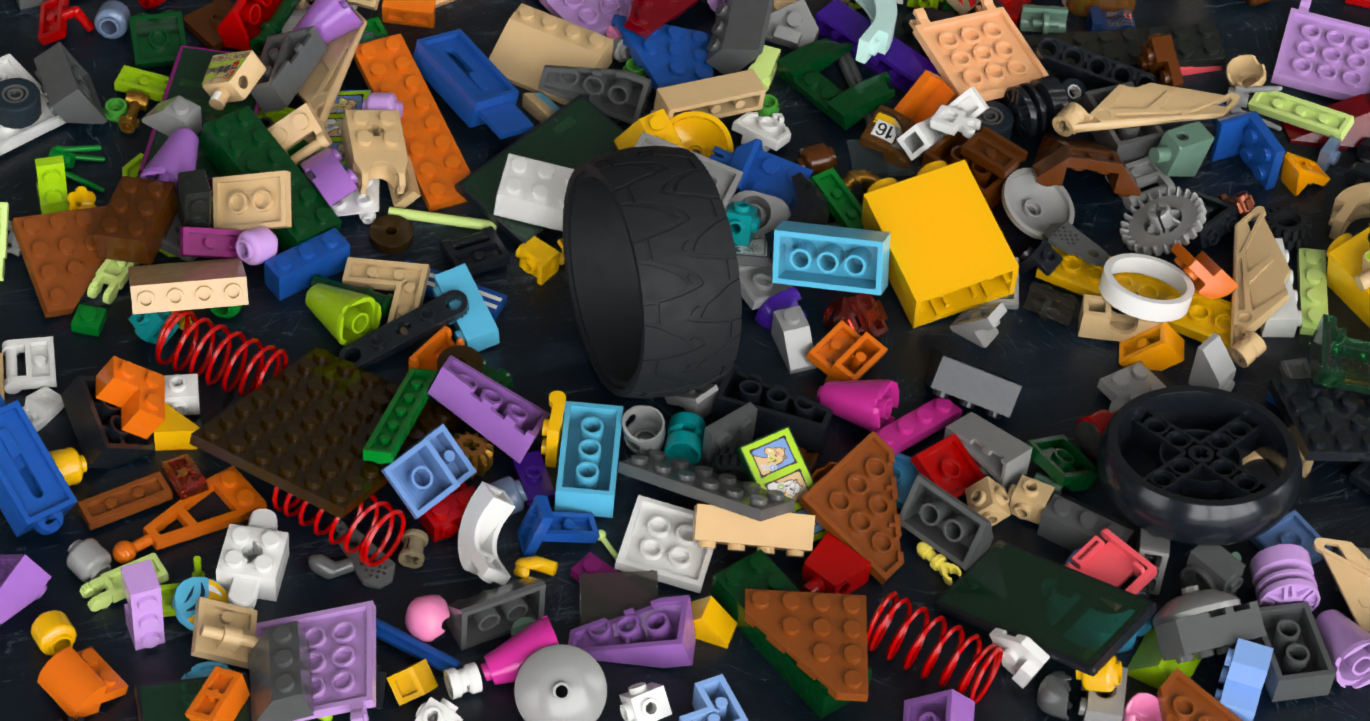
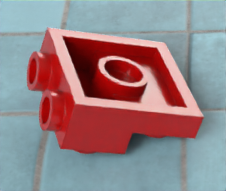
M463 482L460 484V487L418 518L434 542L450 538L459 532L464 511L476 491L473 486L468 487Z

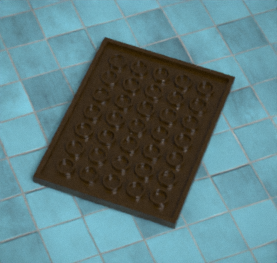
M316 347L193 432L189 444L342 519L389 482L381 471L389 463L376 464L373 461L363 460V448L400 385L390 383L373 372L355 368L352 362L340 360L338 357L330 354L329 351ZM427 400L396 457L431 430L442 424L445 425L451 434L460 427L461 418L448 408L440 407Z

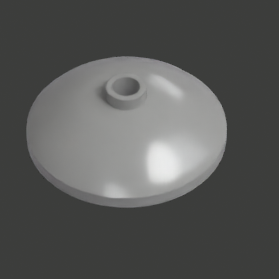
M1032 168L1018 169L1007 177L1001 192L1004 209L1012 223L1025 234L1039 240H1045L1043 232L1051 224L1067 221L1073 225L1075 217L1074 205L1064 186L1053 185L1046 187L1040 185L1034 179L1031 171Z
M1194 585L1181 589L1182 595L1167 602L1154 616L1152 624L1154 627L1155 625L1205 612L1219 611L1231 606L1236 607L1240 606L1241 602L1238 597L1216 589L1199 590V586Z
M556 644L537 650L522 664L515 680L514 697L517 708L525 721H596L606 703L607 683L602 668L589 653L575 646ZM563 685L567 688L568 692L565 697H558L556 695V688Z

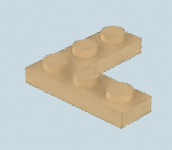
M348 257L342 282L358 288L369 286L378 290L395 291L387 321L389 323L423 305L431 270L429 264ZM405 327L400 329L404 336L409 334Z

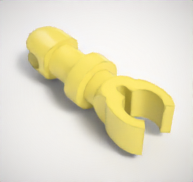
M921 541L917 544L918 555L924 560L927 559L934 571L940 572L947 585L951 586L953 584L952 578L948 577V573L950 575L956 574L958 577L962 575L958 566L947 562V558L944 555L937 554L934 548L927 543Z

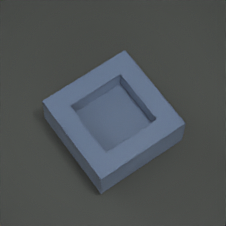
M1332 135L1320 150L1317 164L1324 172H1326L1330 165L1335 166L1341 155V152L1338 151L1341 140Z

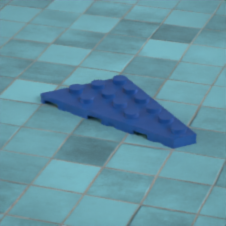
M614 14L611 21L612 27L616 26L622 35L623 44L629 49L630 55L638 67L645 70L649 79H651V87L655 91L662 87L714 77L713 67L706 63L707 46L711 41V33L665 24L660 30H656L654 34L644 38L623 27L626 16Z

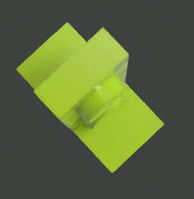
M63 155L35 159L36 187L41 214L68 211L69 203L67 200L68 194Z

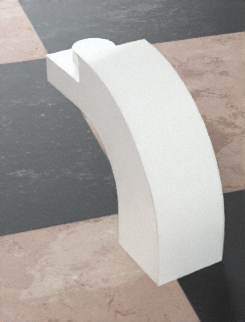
M974 86L947 105L948 107L966 112V118H977L989 109V106ZM932 117L915 124L896 139L911 161L922 157L926 150L947 135V133L930 128Z
M482 481L471 497L461 520L458 534L459 559L464 570L478 575L489 584L495 582L504 586L511 576L498 558L497 539L504 522L514 510L515 505L504 490Z

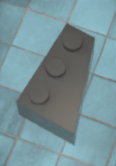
M314 26L267 37L260 57V61L266 67V71L250 92L264 113L287 108L327 52L328 48Z
M1258 601L1236 607L1231 606L1210 613L1205 612L1175 619L1154 626L1163 661L1176 659L1177 664L1195 660V654L1197 660L1214 656V650H1216L1217 655L1225 654L1229 648L1234 649L1233 645H1236L1238 638L1250 641L1267 636Z

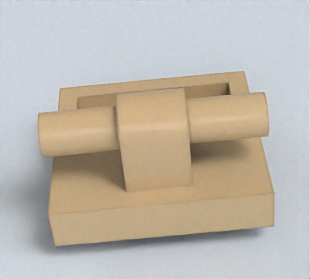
M199 597L195 605L191 656L249 669L248 654L261 638L256 636L258 610Z

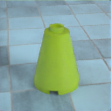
M322 283L313 285L306 294V306L343 346L361 338L372 330L378 329L382 317L381 306L369 295Z

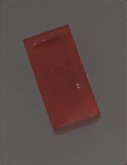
M188 453L161 463L163 473L181 500L209 490L206 479Z

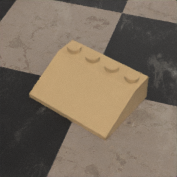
M521 3L509 18L489 60L513 85L533 93H544L550 100L566 105L570 101L538 89L544 66L556 65L608 69L613 59L614 39Z

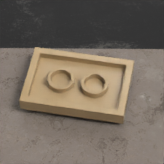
M284 170L213 178V228L248 230L258 226H265L269 229L292 227L291 172Z

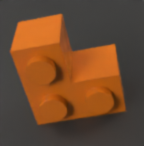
M113 356L96 375V398L121 407V430L148 439L165 420V376Z

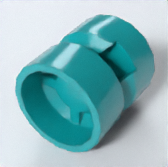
M691 412L674 414L670 418L664 448L666 456L684 458L689 460L691 465L697 464L701 459L706 427L704 419Z

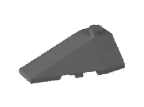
M545 65L538 89L568 101L582 94L605 115L634 124L638 119L642 118L651 93V79L627 70Z

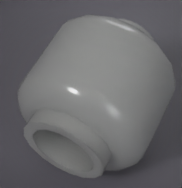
M88 538L83 541L78 539L68 548L67 567L82 582H90V580L100 577V574L110 571L112 568L110 565L112 561L110 553L96 539Z

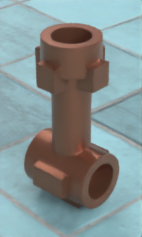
M1241 191L1229 197L1226 193H1221L1216 197L1235 205L1240 217H1245L1254 209L1253 205L1255 202L1252 195L1248 194V191Z

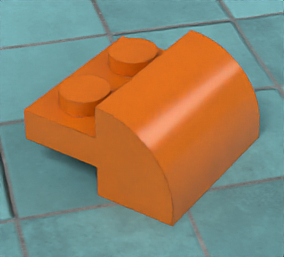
M1178 241L1170 248L1177 256L1173 261L1190 277L1195 290L1202 296L1212 299L1222 298L1232 293L1239 286L1203 251L1194 258Z
M841 320L809 351L806 358L827 375L824 382L859 380L885 355L888 349L868 332L861 336Z
M71 646L64 648L45 664L37 680L40 686L69 717L73 716L74 721L78 720V717L84 718L98 713L101 703L126 695L128 689L125 681L92 647L78 652Z

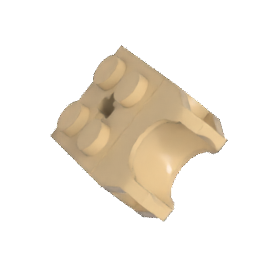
M345 109L341 136L347 169L351 168L359 180L355 184L358 192L366 194L370 180L383 179L392 186V189L397 194H404L408 156L399 110Z

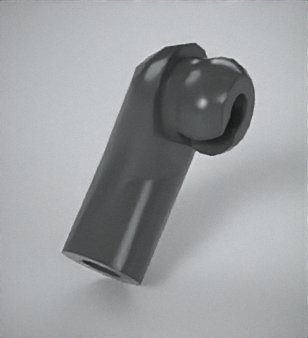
M316 553L311 555L308 560L310 569L325 579H333L354 571L350 557L335 562L322 554Z

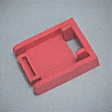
M1107 528L1100 532L1101 537L1107 542L1106 544L1095 535L1071 558L1074 565L1069 562L1064 565L1118 588L1134 574L1138 578L1125 590L1135 595L1157 575L1156 566ZM1100 600L1116 614L1122 609V607L1108 601Z

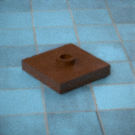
M215 0L184 16V27L208 49L220 50L225 46L217 27L233 4L229 0Z

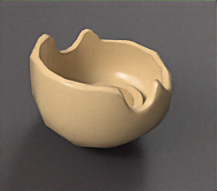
M1239 55L1232 58L1226 65L1227 80L1233 88H1236V85L1243 87L1263 86L1266 82L1265 66L1260 64L1254 55Z

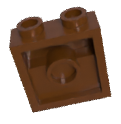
M1161 33L1149 35L1147 37L1148 43L1140 46L1141 53L1137 59L1139 69L1155 75L1159 84L1181 88L1184 81L1171 34L1162 36Z

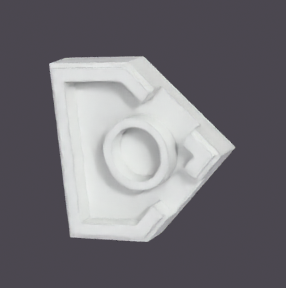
M746 112L733 122L731 129L743 135L742 145L754 139L762 140L763 151L765 152L769 151L770 148L775 151L779 150L790 142L791 132L784 124L785 119L782 113H772L771 117L758 116V112Z
M995 628L989 634L992 642L1003 648L1002 665L1014 675L1012 679L1022 688L1028 685L1050 658L1028 636L1018 634L1016 637L1007 635L1006 630Z

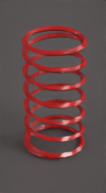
M187 310L175 311L168 317L159 333L155 348V357L159 366H165L172 361L174 371L179 372L189 363L188 372L189 374H194L197 356L206 340L210 337L204 361L195 374H198L199 377L206 368L205 381L207 386L214 385L223 374L221 386L224 393L232 391L240 380L238 395L244 397L261 386L265 373L275 358L276 363L273 377L280 373V355L283 356L281 371L288 367V356L284 349L278 350L275 345H268L263 348L258 338H252L247 341L246 336L241 331H235L230 334L226 325L219 324L214 327L213 322L209 318L203 317L198 320L193 311ZM185 316L183 333L174 352L168 359L161 360L162 348L168 334L174 325ZM189 316L193 319V323L191 325ZM207 323L210 330L197 344L199 324ZM194 329L187 356L182 364L177 367L180 350ZM223 330L226 333V337L213 352L215 331ZM235 336L240 337L243 344L234 352L229 360L231 338ZM251 343L257 344L259 351L252 357L245 368L248 345ZM226 344L221 366L215 377L210 381L213 364ZM268 350L273 351L274 353L270 355L264 364V352ZM242 352L239 369L232 383L227 387V379L231 368ZM259 358L258 367L252 384L250 385L247 392L243 395V389L246 379L252 367Z
M274 487L272 500L273 506L278 512L284 511V515L287 517H293L298 514L299 524L302 527L313 523L314 533L317 536L329 532V542L332 545L344 541V551L347 554H352L359 550L360 562L368 567H376L385 562L393 554L403 537L406 526L405 513L402 510H393L392 505L387 501L378 502L377 496L374 494L369 497L374 504L363 510L364 502L361 503L347 532L335 540L333 534L340 518L335 516L332 522L320 531L318 524L324 510L319 508L310 520L304 521L303 514L308 502L303 500L296 510L290 512L289 509L296 506L302 499L296 497L289 504L292 494L287 493L283 506H280L277 503L279 488ZM379 507H385L389 510V513L378 520ZM374 509V516L365 537L357 546L350 549L348 544L353 531L363 517ZM394 515H398L401 518V525L394 543L382 558L376 562H371L385 548L394 527ZM389 518L385 537L374 554L368 557L369 546L374 535Z
M896 591L889 593L876 609L868 625L867 650L872 652L878 647L893 619L895 611L903 603H906L907 612L905 620L887 649L886 660L889 661L894 658L904 640L909 624L918 614L923 612V627L903 662L904 670L909 669L914 663L929 630L937 622L941 621L942 627L939 640L924 663L920 673L921 679L928 677L939 657L943 644L958 630L959 638L956 650L939 678L938 687H945L956 667L960 654L973 640H977L973 661L964 673L956 691L962 695L964 694L974 675L977 664L993 649L981 665L970 689L969 698L975 701V704L978 703L990 687L999 669L1003 648L996 643H992L982 649L981 637L978 634H974L964 641L963 626L956 625L947 631V623L944 616H938L929 622L930 616L927 607L923 606L912 612V603L908 597L899 600ZM893 598L891 608L884 615L871 637L880 614L887 603ZM992 661L987 679L979 693L975 696L978 685Z

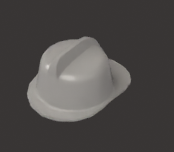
M745 190L738 192L730 201V203L745 201L751 206L758 207L757 217L761 218L759 231L755 233V236L765 238L766 233L775 229L782 220L787 221L791 216L788 205L782 199L756 191Z

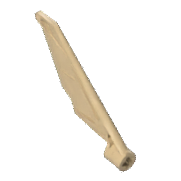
M354 8L352 9L363 21V24L348 34L326 44L327 52L296 94L304 103H310L324 128L327 126L326 122L367 25L365 18ZM315 132L309 135L304 140L307 143H310L313 140H315Z
M1147 83L1139 87L1119 84L1090 114L1078 103H1068L1054 117L1052 126L1058 134L1068 137L1080 132L1216 119L1226 116L1237 105L1240 96L1232 92L1222 95L1156 83ZM1226 101L1230 102L1228 106H1218Z
M1263 206L1255 207L1234 227L1232 279L1239 286L1232 292L1230 346L1227 348V351L1233 361L1243 368L1248 367L1267 348L1264 340L1255 331L1289 300L1285 283L1291 270L1265 220L1266 210ZM1254 217H1258L1252 230H1250L1248 222Z
M1316 538L1313 542V548L1316 552L1323 555L1356 624L1370 633V559L1352 542ZM1324 546L1338 547L1343 557L1324 548Z

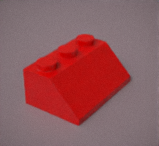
M236 0L217 27L224 46L245 51L252 50L250 47L251 39L258 35L261 24L271 18L282 0Z

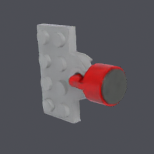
M1141 361L1099 379L1097 387L1112 401L1109 410L1101 409L1080 418L1075 428L1078 445L1090 457L1097 458V449L1101 435L1110 419L1122 406L1139 395L1160 388H1166Z

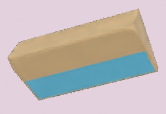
M544 93L523 94L522 107L540 123L560 109ZM569 117L552 129V131L558 136L576 126V122Z

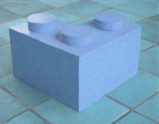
M1238 638L1235 649H1228L1224 662L1225 666L1222 667L1218 683L1223 684V689H1217L1214 698L1242 721H1253L1274 648Z
M723 674L694 683L692 706L695 711L679 716V721H749Z

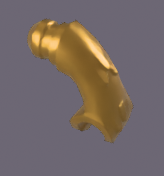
M866 169L851 170L842 179L850 191L854 186L856 187L860 184L868 190L872 184L881 180L878 175Z

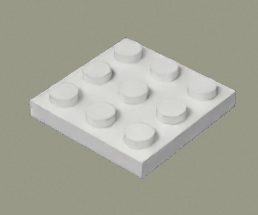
M638 495L614 569L700 593L714 549L698 547V542L691 541L693 510Z

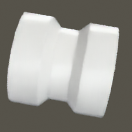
M475 662L465 664L463 668L458 670L455 668L444 670L446 689L452 700L461 698L463 693L466 692L472 694L482 692L481 675Z

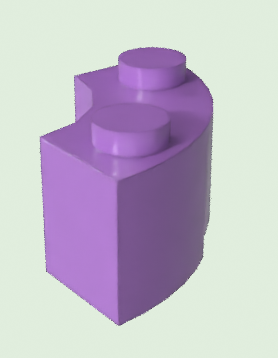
M328 147L323 148L299 164L311 184L330 207L357 191L358 188L355 184L359 182L351 168L345 170L340 162L343 159L335 147L332 149Z

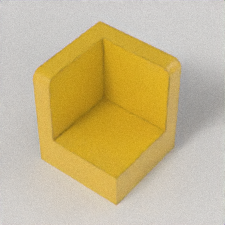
M426 658L387 677L399 706L421 697L438 687Z

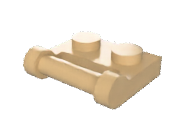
M310 103L303 104L268 128L269 132L287 154V150L315 132V140L290 156L296 165L322 147L326 148L332 144L329 134Z

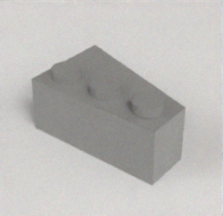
M973 412L946 426L944 439L955 433L984 476H989L1003 486L1007 494L1012 484L1017 485L1022 475L1027 476L1033 447Z

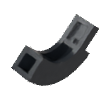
M801 172L792 176L797 195V205L787 221L827 225L830 212L828 199L812 179L807 180ZM775 229L765 234L768 249L772 256Z

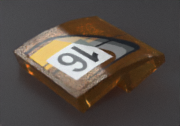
M880 105L861 135L860 145L884 153L883 161L908 169L912 161L896 139L917 123L891 108Z

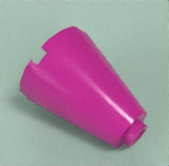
M890 379L827 381L824 386H820L818 389L817 402L833 410L834 415L865 430L876 432L895 421L896 417H892L891 412L893 407L898 408L899 387L897 382H893Z
M547 615L540 617L484 656L485 663L480 664L486 681L493 680L495 685L515 682L520 667L529 656L541 648L559 644Z

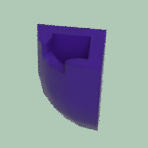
M796 287L784 290L769 298L757 311L755 320L761 326L771 330L774 311L799 306L797 300L802 298Z

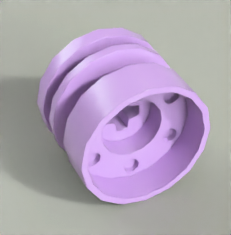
M1294 544L1274 545L1258 552L1251 559L1249 570L1259 607L1307 601L1311 611L1318 606L1321 598L1309 552L1302 546Z

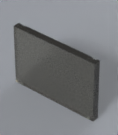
M658 571L579 574L581 626L602 618L608 620L625 615L624 610L634 608L635 611L651 605L650 601L659 598Z

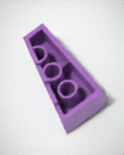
M452 355L446 360L428 391L429 395L519 464L541 431L544 419H548L550 415L547 411Z

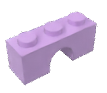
M151 559L120 567L122 587L128 602L124 604L125 620L135 651L153 648L165 643L161 587Z

